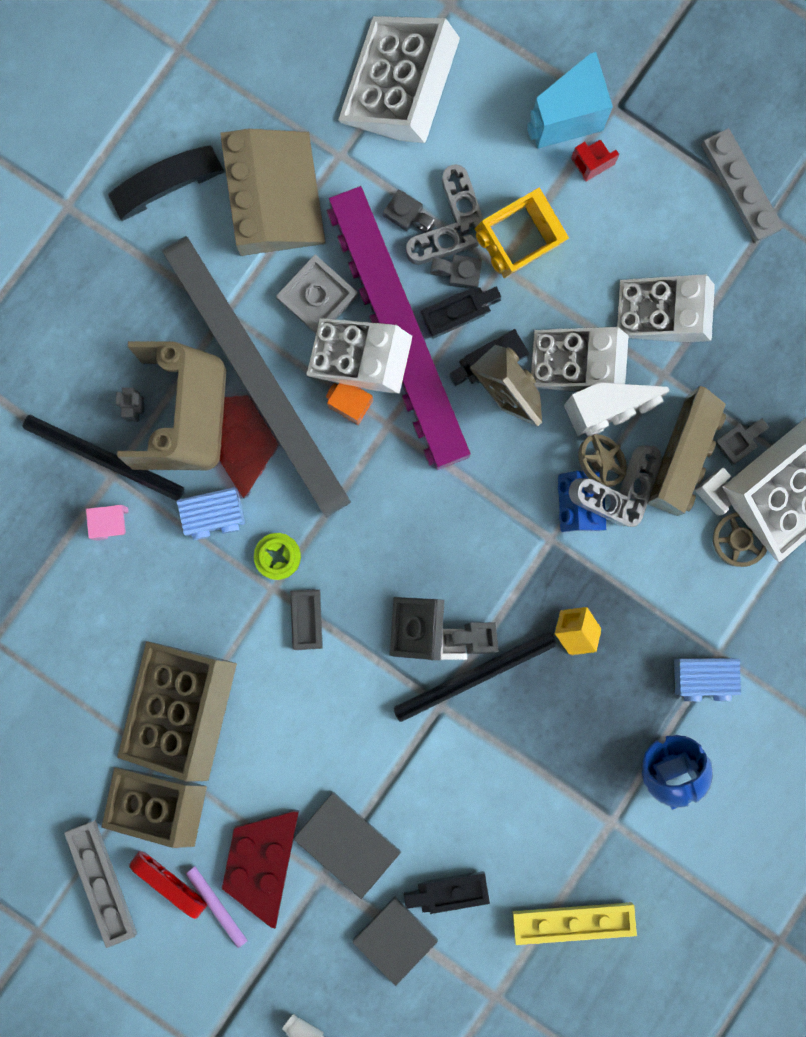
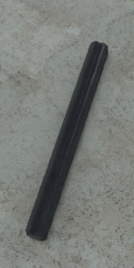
M28 415L23 422V429L175 501L179 500L184 493L183 486L149 470H132L117 455L39 418Z
M547 632L395 706L394 713L399 722H403L556 647L557 644L551 632Z

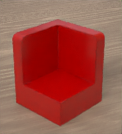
M598 140L590 146L586 142L576 146L571 159L587 182L615 165L620 154L617 150L609 153L602 140Z

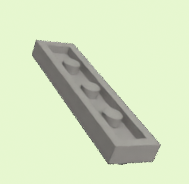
M728 128L704 140L701 146L754 243L779 232L783 225L730 129Z
M96 820L66 831L64 833L105 947L108 948L135 937L137 931Z

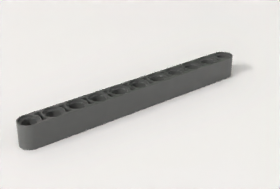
M187 235L162 249L171 267L325 517H329L350 504L351 501Z

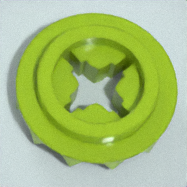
M272 533L263 537L258 542L254 551L256 568L263 576L272 580H282L290 577L298 569L301 561L299 545L293 538L283 533ZM285 545L282 555L286 558L285 560L289 561L288 564L278 561L276 565L270 568L273 564V557L266 551L269 549L270 551L278 552Z

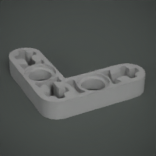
M460 165L448 166L442 176V186L455 223L412 237L407 242L406 255L413 264H426L432 262L433 258H444L480 245L477 238H473L472 235L464 236L463 243H459L457 230H460V236L465 235L469 232V227H473L475 230L476 226L484 220L468 173ZM452 174H455L457 178L461 177L459 182L461 192L457 194L455 183L453 181L448 182ZM466 199L470 201L472 209L467 213L460 212L456 208V203L459 200ZM446 234L452 236L455 242L454 245L450 248H442L438 243L440 236ZM433 239L435 253H432V247L425 249L423 256H419L418 253H412L416 244H419L421 248L430 246L429 240Z
M645 445L638 446L634 450L620 492L593 479L579 478L574 480L569 488L571 501L618 525L627 527L637 526L643 519L661 465L662 456L660 450L655 446ZM637 478L640 479L642 485L638 494L635 493L633 487ZM584 487L586 492L594 494L593 497H585L582 488ZM606 495L611 499V505L607 511L602 506L603 498Z

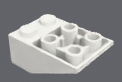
M707 274L620 280L617 327L629 336L628 338L673 342L711 341L715 284Z
M320 318L307 376L373 391L400 394L412 336L397 325Z
M619 327L534 330L531 374L536 380L535 387L579 392L597 383L625 384L629 336Z
M597 383L572 394L564 404V407L578 437L583 434L589 437L604 431V428L608 427L610 422H613L614 426L628 421L631 419V416L637 414L636 411L638 410L641 414L655 409L657 405L664 402L662 397L670 390L668 387Z

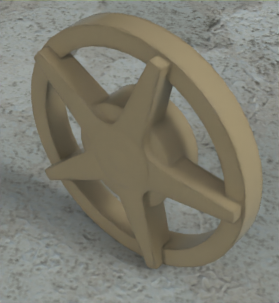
M594 434L586 438L581 443L578 451L579 463L586 476L607 487H613L620 483L627 474L626 459L620 449L621 446L617 445L612 439L600 434ZM592 441L595 452L592 455H585L586 447ZM601 442L608 445L612 450L605 449ZM614 455L617 456L619 466L615 463ZM587 461L591 462L593 468L600 473V478L590 469ZM609 470L618 474L616 480L606 481Z
M735 512L722 518L716 525L713 532V546L717 555L725 563L735 567H747L760 561L767 552V549L763 544L761 550L753 545L752 530L743 527L739 528L735 517L740 516ZM730 519L732 531L728 537L719 538L721 527ZM719 542L728 543L733 549L732 559L723 553ZM749 550L757 555L751 561L736 562L742 551Z

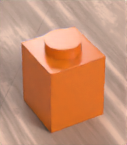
M333 383L326 395V398L329 399L327 402L329 409L358 426L373 402V395L359 387L342 383Z

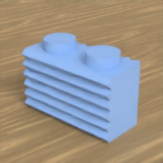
M236 487L177 500L183 533L186 536H192L193 540L211 537L210 532L221 530L222 534L239 531V525L245 524L239 491Z
M674 659L675 694L684 696V701H702L703 695H713V701H732V695H741L740 659Z

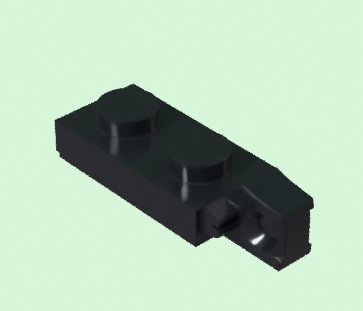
M497 286L485 292H482L480 287L477 289L473 287L421 310L420 314L431 338L434 339L484 317L491 312L489 306L500 302L502 296Z
M516 329L459 361L461 367L451 372L449 376L454 386L468 379L471 384L480 383L470 370V367L494 345L504 348L510 347L520 360L526 358L529 352Z
M484 871L425 881V883L418 884L419 890L404 893L406 909L421 907L422 913L430 912V914L490 904Z

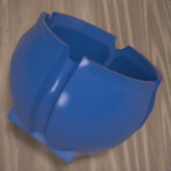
M680 735L666 736V740L662 744L657 740L653 742L644 754L641 767L643 782L648 788L649 793L660 803L670 806L672 810L679 807H687L692 801L695 803L700 801L710 789L713 778L712 763L701 745L689 737ZM688 773L692 779L680 785L666 784V781Z

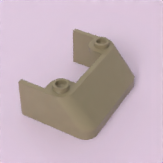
M128 341V348L142 364H158L167 372H178L174 427L160 428L154 431L148 441V451H118L117 457L132 470L206 471L214 468L220 460L227 373L223 361L216 355L177 342Z

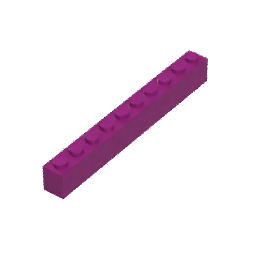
M362 186L329 198L330 209L326 210L332 227L337 225L341 233V235L337 236L339 245L343 253L348 251L352 260L348 262V267L353 279L359 278L362 288L358 289L364 306L369 304L373 312L372 315H369L371 323L397 325L412 336L402 380L405 394L401 397L407 412L413 411L416 421L412 422L418 439L423 437L427 448L423 449L429 466L434 464L438 471L468 459L471 453Z

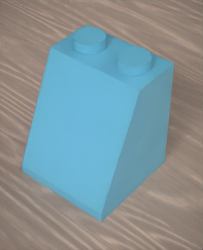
M596 52L590 53L536 98L534 108L530 111L531 119L527 123V129L530 139H535L538 149L603 131L613 106Z

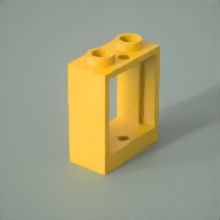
M540 187L482 220L475 228L478 243L481 247L487 249L491 256L493 268L497 273H501L504 279L569 239ZM526 208L546 244L512 264L491 227Z

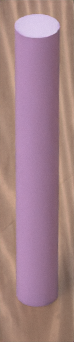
M194 866L185 874L236 947H241L247 942V939L196 866Z

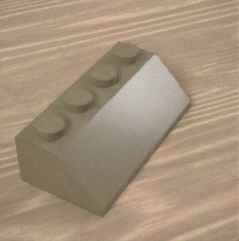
M699 386L685 397L648 501V505L676 516L683 515L686 511L689 512L692 509L696 495H693L695 485L702 482L706 472V468L703 467L706 457L712 455L716 445L713 437L716 430L722 428L726 419V414L723 413L726 404L703 386Z

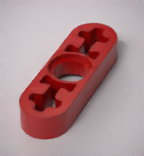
M138 851L129 863L130 869L189 917L197 919L207 907L206 902L199 894L147 853Z

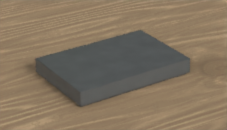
M332 792L293 839L360 899L367 894L401 853V850L334 792Z

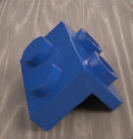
M584 471L559 474L560 531H605V518L576 505L570 499L569 488L572 482L579 478L589 479ZM594 472L600 478V473ZM584 487L582 488L585 497H593L594 494H590L584 490ZM604 497V498H603V501H602V506H603L604 510L606 511V507H605V497Z

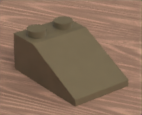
M494 345L470 367V370L503 412L538 427L542 423L540 392L534 385L536 383L535 378L526 369L522 370L517 363L520 360L518 355L510 347L504 348Z
M114 768L101 828L171 848L195 847L207 786L181 779Z

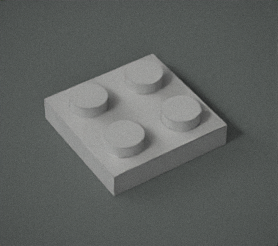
M315 254L276 295V298L316 334L319 319L336 320L356 299L358 292Z

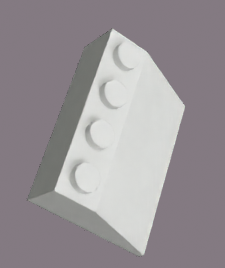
M373 16L338 121L399 141L426 143L460 37L447 19Z
M806 418L722 486L735 511L774 559L779 562L806 540Z

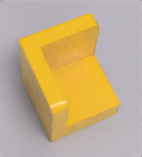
M582 607L560 610L555 635L568 654L576 655L597 652L601 627L589 609Z

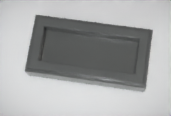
M320 589L290 591L293 650L323 649Z

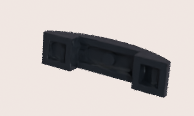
M203 146L174 155L142 170L116 187L108 196L120 220L124 221L147 210L146 204L196 180L198 184H201L223 173L224 170L212 146Z

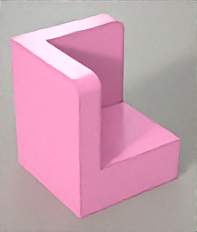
M115 505L86 509L89 539L105 540L111 536L124 535L126 533L124 514L128 513V507Z

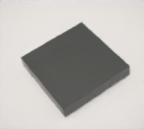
M393 597L389 656L441 661L444 600Z
M394 896L353 939L352 943L396 986L434 947L438 939Z

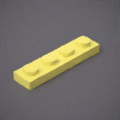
M632 902L512 911L516 945L637 936L635 907Z

